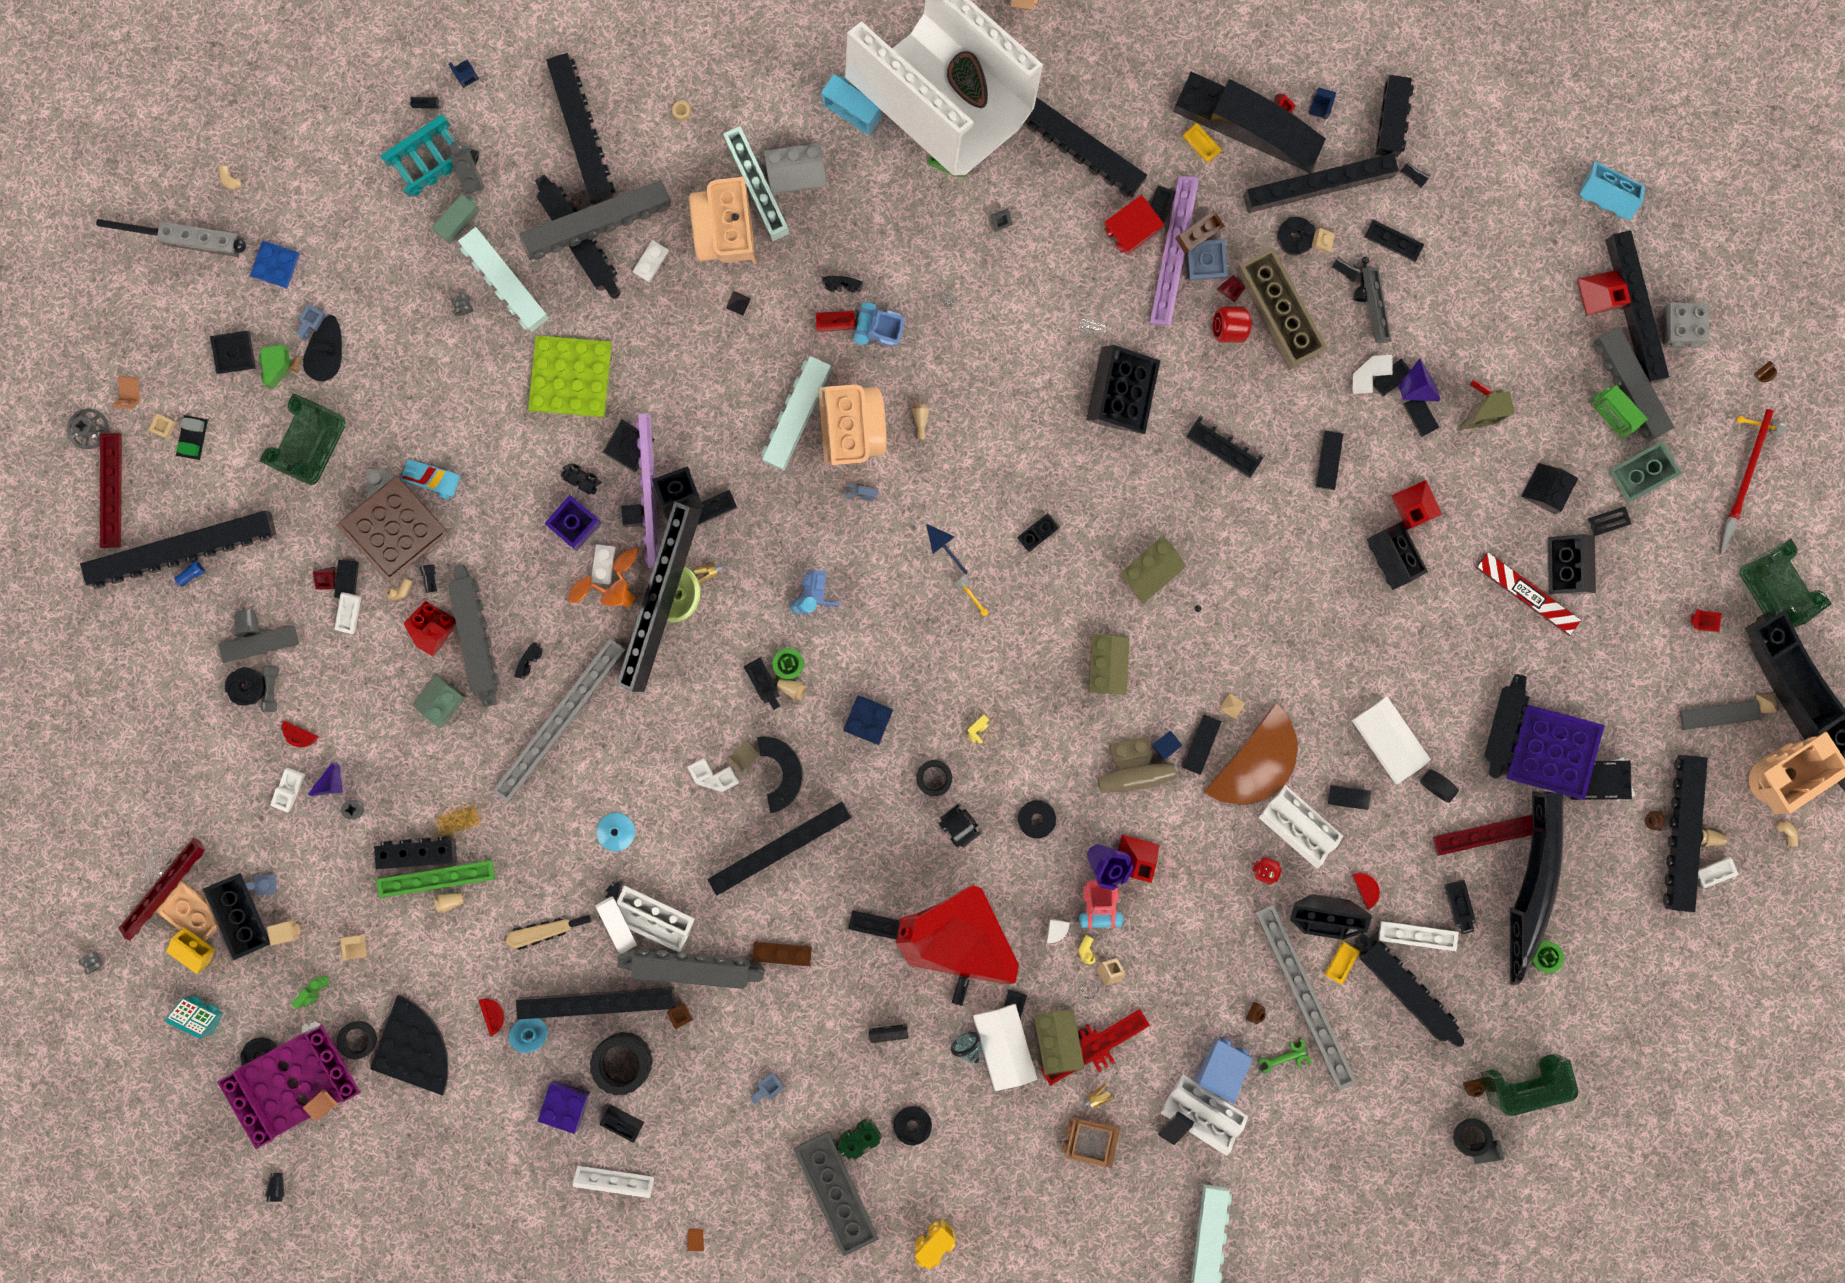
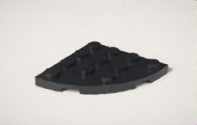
M397 995L370 1069L443 1096L449 1075L448 1052L438 1026L420 1006L401 995Z

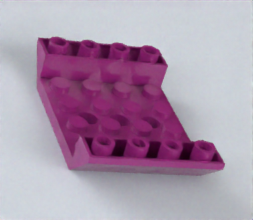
M323 1025L305 1031L242 1065L217 1081L255 1149L274 1140L277 1135L311 1118L303 1109L307 1103H301L298 1099L299 1095H306L309 1102L324 1089L338 1103L340 1101L345 1102L361 1093ZM280 1061H286L289 1064V1069H281L279 1066ZM289 1078H296L299 1083L298 1086H291Z

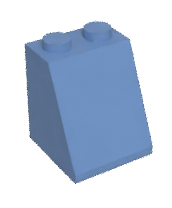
M1222 1037L1221 1040L1215 1038L1194 1079L1202 1087L1234 1104L1253 1059L1249 1056V1051L1240 1046L1238 1049L1232 1047V1042Z

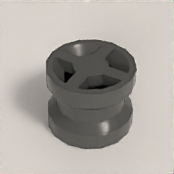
M459 295L451 299V303L455 307L454 315L461 316L473 312V307L469 303V295Z
M349 800L342 805L341 813L346 819H358L364 813V806L358 800Z
M96 951L78 961L85 968L84 973L86 975L104 966L103 962L99 961Z

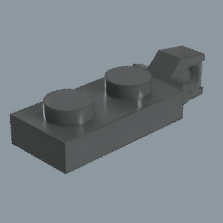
M459 140L453 141L450 144L452 150L450 157L465 195L483 190L484 185L471 153L467 149L463 150Z

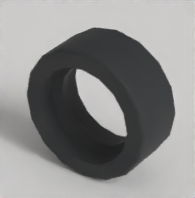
M930 760L919 768L916 782L924 794L940 796L950 789L952 773L944 762ZM938 767L944 771L946 781L941 788L932 790L924 784L923 775L928 768Z
M1429 769L1420 780V783L1427 790L1448 803L1459 792V789L1450 780L1432 769Z
M351 1022L341 1028L337 1035L338 1050L349 1059L363 1058L370 1054L376 1046V1031L367 1022ZM356 1028L363 1030L368 1037L367 1046L358 1052L352 1051L346 1045V1035L349 1031Z
M1472 1118L1466 1119L1457 1125L1454 1130L1453 1139L1455 1146L1461 1153L1475 1157L1488 1152L1492 1146L1493 1136L1486 1123ZM1476 1126L1482 1130L1485 1137L1482 1147L1473 1150L1463 1144L1461 1134L1466 1127Z

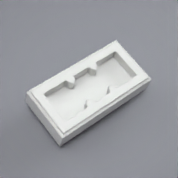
M345 592L341 593L334 630L350 634L355 633L362 596Z
M1728 856L1699 868L1698 884L1700 889L1708 888L1739 875L1732 858Z

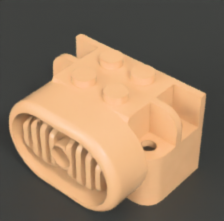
M736 177L714 180L708 184L707 191L691 193L689 195V206L697 259L699 261L719 259L723 263L735 262V264H739V261L752 260L753 264H757L749 193L745 178ZM733 213L739 215L738 220H732L731 216Z
M859 385L818 387L824 464L861 463L866 461L868 457L883 456L886 451L887 436L884 402L880 389L878 387L862 388Z
M1824 732L1818 737H1810L1794 744L1788 743L1758 761L1750 771L1749 786L1754 796L1760 801L1767 803L1774 814H1790L1845 778V759L1829 734Z

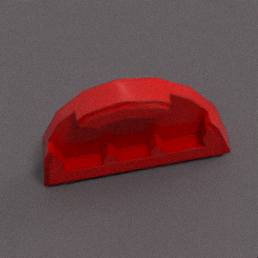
M287 721L282 723L281 729L283 730L285 740L292 746L299 748L308 747L319 738L318 735Z
M1354 873L1352 877L1367 910H1370L1379 900V886L1375 879L1368 874Z
M488 998L479 999L478 1001L491 1037L502 1028L505 1020L504 1011L495 1000Z

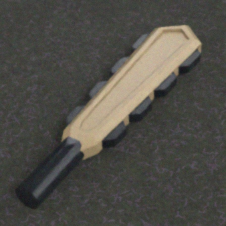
M586 915L572 920L557 918L552 923L544 921L538 926L531 924L525 929L522 927L514 928L509 932L505 943L513 949L521 950L527 948L528 944H539L542 939L547 941L553 939L554 935H565L566 931H569L572 927L592 922L591 917Z

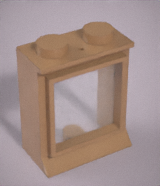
M1073 1116L1072 1121L1067 1123L1068 1141L1064 1140L1062 1147L1065 1157L1112 1169L1120 1133L1119 1127Z

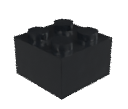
M688 466L652 479L667 521L669 520L674 502L686 503L699 509L703 508Z

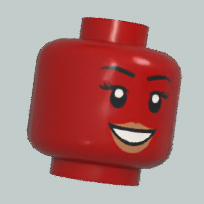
M1262 857L1260 861L1256 860L1252 871L1256 872V880L1272 885L1274 882H1278L1282 868H1280L1278 861Z

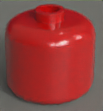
M1219 307L1213 317V334L1215 339L1219 343H1243L1248 339L1252 328L1249 311L1245 307Z

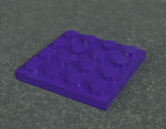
M1528 705L1523 713L1525 715L1524 723L1519 728V742L1517 745L1515 744L1513 750L1515 757L1513 763L1509 765L1506 779L1556 793L1562 792L1563 795L1585 800L1605 725Z

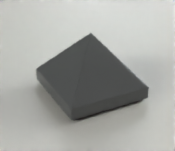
M1008 208L990 215L995 231L1013 225Z

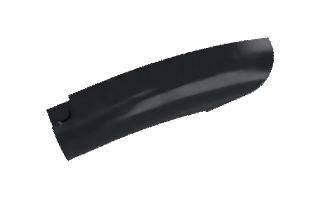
M1779 609L1760 615L1756 618L1757 621L1746 627L1745 630L1752 642L1749 646L1771 688L1805 740L1810 737H1818L1822 733L1827 732L1845 759L1844 706L1814 665L1786 610ZM1845 778L1837 783L1845 791Z
M1532 791L1533 835L1531 837L1530 854L1514 907H1510V985L1520 984L1527 973L1542 942L1554 907L1563 856L1562 792Z

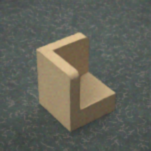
M365 934L340 938L343 961L367 957Z

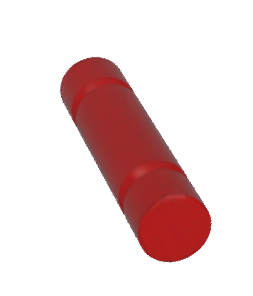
M1475 379L1470 383V386L1476 388V390L1484 395L1491 394L1493 391Z

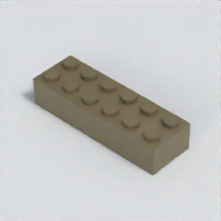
M1274 248L1239 265L1236 272L1289 370L1324 353L1328 347Z

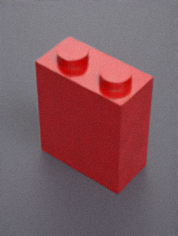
M1142 194L1106 220L1104 224L1106 227L1104 228L1105 233L1109 238L1113 237L1116 240L1115 246L1120 253L1125 252L1126 255L1164 229V223Z

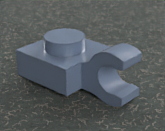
M307 304L298 319L302 325L297 330L296 335L306 341L311 329L317 331L326 314Z
M850 483L846 484L847 488L853 490L851 494H844V497L847 499H852L858 495L862 496V500L872 502L873 499L878 497V489L858 487Z
M276 874L254 876L255 882L245 883L248 890H255L256 895L277 893Z
M771 1072L757 1084L760 1089L750 1096V1099L754 1104L764 1096L770 1100L784 1089V1085Z

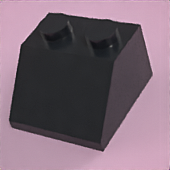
M1538 463L1521 497L1553 514L1562 512L1579 478L1563 469Z

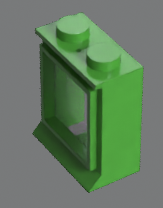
M1617 385L1611 388L1607 386L1592 397L1594 401L1590 405L1594 404V409L1616 432H1619V439L1632 434L1648 419Z

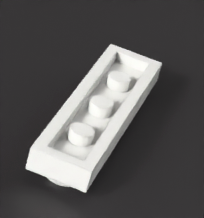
M1380 921L1378 940L1457 951L1459 932Z
M577 1166L573 1180V1187L646 1198L651 1197L654 1185V1177L583 1166Z

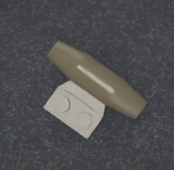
M1143 737L1110 744L1113 762L1119 770L1098 777V785L1101 793L1128 792L1160 785L1176 779L1177 774L1174 763L1150 764L1152 752L1149 738Z

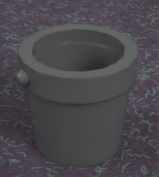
M254 610L235 612L234 636L249 637L260 634V627L258 626Z

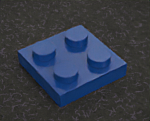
M262 241L250 276L288 289L300 253Z

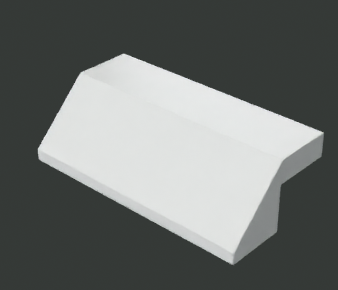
M1387 696L1352 720L1395 784L1411 776L1431 760Z
M1286 785L1282 787L1259 816V819L1316 869L1323 864L1327 855L1339 845L1343 837L1340 832Z
M624 886L616 904H618L617 906L628 928L672 950L681 952L695 918Z
M1016 1004L973 1015L977 1033L981 1037L980 1043L994 1091L1018 1087L1037 1080Z
M1182 1074L1166 1099L1161 1114L1169 1119L1179 1111L1193 1120L1194 1124L1189 1132L1226 1156L1231 1152L1236 1137L1244 1130L1248 1119L1247 1115L1184 1074Z

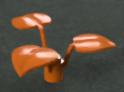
M640 548L628 549L616 558L613 570L617 571L620 580L616 581L609 589L605 590L591 583L592 578L589 576L583 577L573 585L567 601L570 603L579 602L587 595L589 588H595L603 592L600 599L603 605H623L624 607H629L634 602L635 596L628 590L629 586L622 577V571L624 572L631 567Z

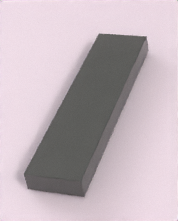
M1362 268L1375 343L1391 342L1379 268Z
M292 625L218 645L222 662L228 663L298 645L299 642L295 626Z
M1758 700L1679 711L1682 730L1761 720Z

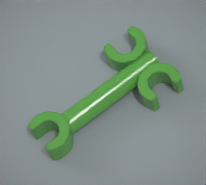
M1299 1038L1300 1046L1295 1047L1293 1041H1290L1289 1045L1295 1051L1269 1060L1260 1058L1258 1060L1259 1064L1267 1063V1067L1261 1070L1262 1073H1268L1273 1066L1296 1059V1064L1299 1068H1302L1300 1063L1302 1059H1306L1307 1063L1311 1065L1312 1061L1306 1055L1304 1049L1305 1041Z

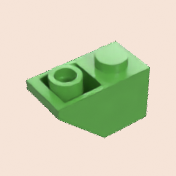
M284 345L260 348L259 362L263 368L261 380L270 389L275 388L289 370V349Z

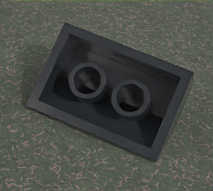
M1402 521L1366 539L1370 550L1377 559L1378 566L1382 569L1386 576V581L1392 590L1428 573Z
M1578 534L1548 537L1549 594L1596 593L1595 536Z

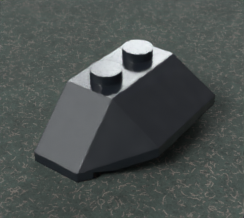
M1315 894L1295 902L1290 916V921L1304 934L1341 940L1354 937L1360 933H1367L1372 919L1370 913L1351 900Z

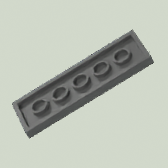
M827 1131L794 1147L795 1154L842 1255L846 1256L879 1240L830 1132Z

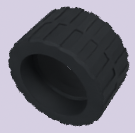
M620 1032L607 1037L593 1051L590 1060V1073L592 1074L593 1081L608 1094L618 1096L634 1092L646 1081L652 1069L653 1058L648 1044L641 1037L633 1033ZM619 1045L633 1050L639 1060V1070L636 1076L625 1082L612 1079L607 1074L603 1063L608 1050Z

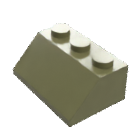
M1503 389L1495 390L1491 394L1486 395L1485 398H1481V401L1473 407L1463 421L1460 429L1464 430L1499 424L1514 415L1510 391L1503 392Z
M1162 536L1118 576L1144 604L1183 570L1186 565L1177 550Z
M1091 635L1088 693L1127 694L1129 637Z
M1074 1010L1034 1015L1045 1075L1085 1069Z

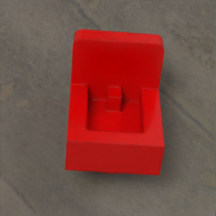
M1696 609L1695 614L1692 613L1691 625H1694V629L1698 631L1720 633L1722 613Z

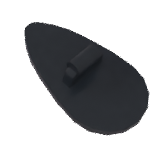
M333 315L327 316L317 331L313 333L303 358L305 373L316 381L332 379L338 373L341 366L342 335L340 325Z

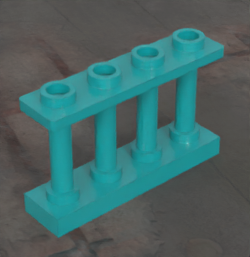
M443 114L380 155L388 167L391 165L395 166L407 184V187L403 190L408 197L419 195L424 187L434 185L439 177L449 175L454 170L451 157L445 161L432 142L433 137L437 134L442 135L449 146L455 141L448 132V127L451 124ZM422 144L427 146L439 164L431 171H429L416 152L417 148ZM406 155L411 156L424 175L415 182L401 163V158Z

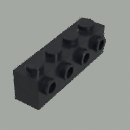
M1389 75L1385 81L1375 151L1377 155L1394 153L1395 157H1398L1401 152L1405 151L1406 140H1404V133H1407L1409 122H1406V119L1411 111L1409 97L1412 96L1414 85H1411L1412 78Z
M450 836L438 837V841H431V838H419V842L412 843L411 839L399 840L400 844H392V841H381L379 846H374L375 869L457 862L456 839L450 840Z

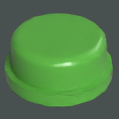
M782 649L773 658V670L776 675L783 679H794L803 671V657L795 649Z
M1543 941L1532 963L1541 972L1554 973L1563 965L1564 953L1556 943Z

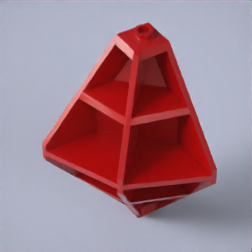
M970 885L937 905L899 919L900 925L896 945L909 965L999 984H1016L1019 964L982 888Z

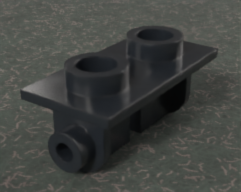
M569 463L562 468L564 470L561 473L563 480L573 486H576L578 481L581 482L578 489L588 495H595L597 492L595 487L602 483L596 475L582 471L581 467L576 464Z

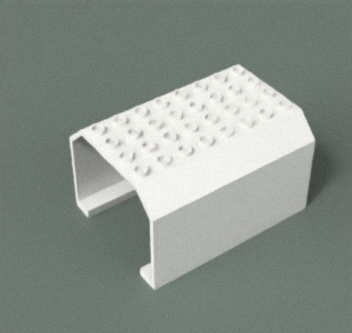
M925 0L923 16L911 34L893 48L887 45L862 21L847 32L845 78L952 175H966L1014 135L1034 109L1043 64L970 0ZM968 51L973 53L982 66L988 88L987 105L982 109L968 104L949 84L947 78L949 63L960 52Z

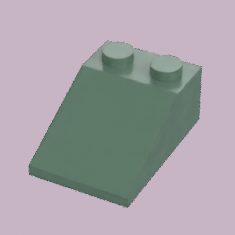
M1664 440L1609 470L1628 503L1684 473Z

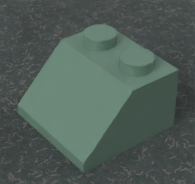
M436 674L413 703V706L434 725L443 728L466 699V696Z

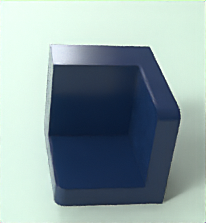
M468 60L455 67L452 62L448 64L463 88L479 79Z
M1318 87L1309 114L1327 119L1331 113L1337 92Z
M1172 731L1167 732L1159 740L1151 744L1162 760H1165L1183 746Z

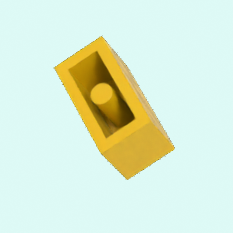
M184 927L171 938L166 953L198 974L210 963L215 949Z

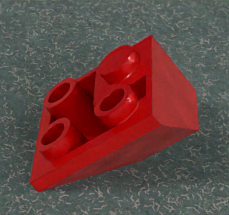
M1615 270L1577 279L1586 316L1623 308L1631 303L1627 284Z
M1427 480L1391 495L1406 530L1442 515Z
M427 601L404 622V626L416 647L432 657L443 646L456 625L454 617Z
M1121 835L1118 850L1127 853L1131 857L1130 862L1133 864L1134 869L1130 877L1152 883L1157 865L1159 844Z

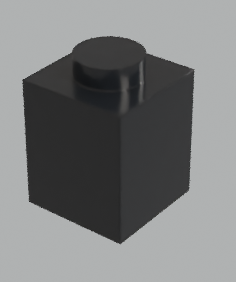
M641 504L621 506L623 526H644L642 522L644 508Z

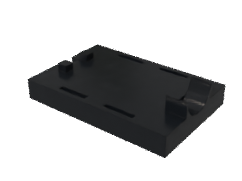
M1631 760L1595 761L1596 765L1593 767L1586 796H1597V798H1585V800L1632 799ZM1604 763H1616V765H1604ZM1570 797V800H1581L1578 798Z

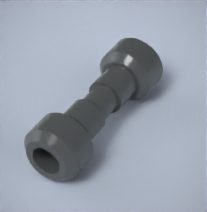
M278 666L263 667L266 685L264 701L261 702V710L263 712H275L277 710V702L274 701L275 678L279 675Z

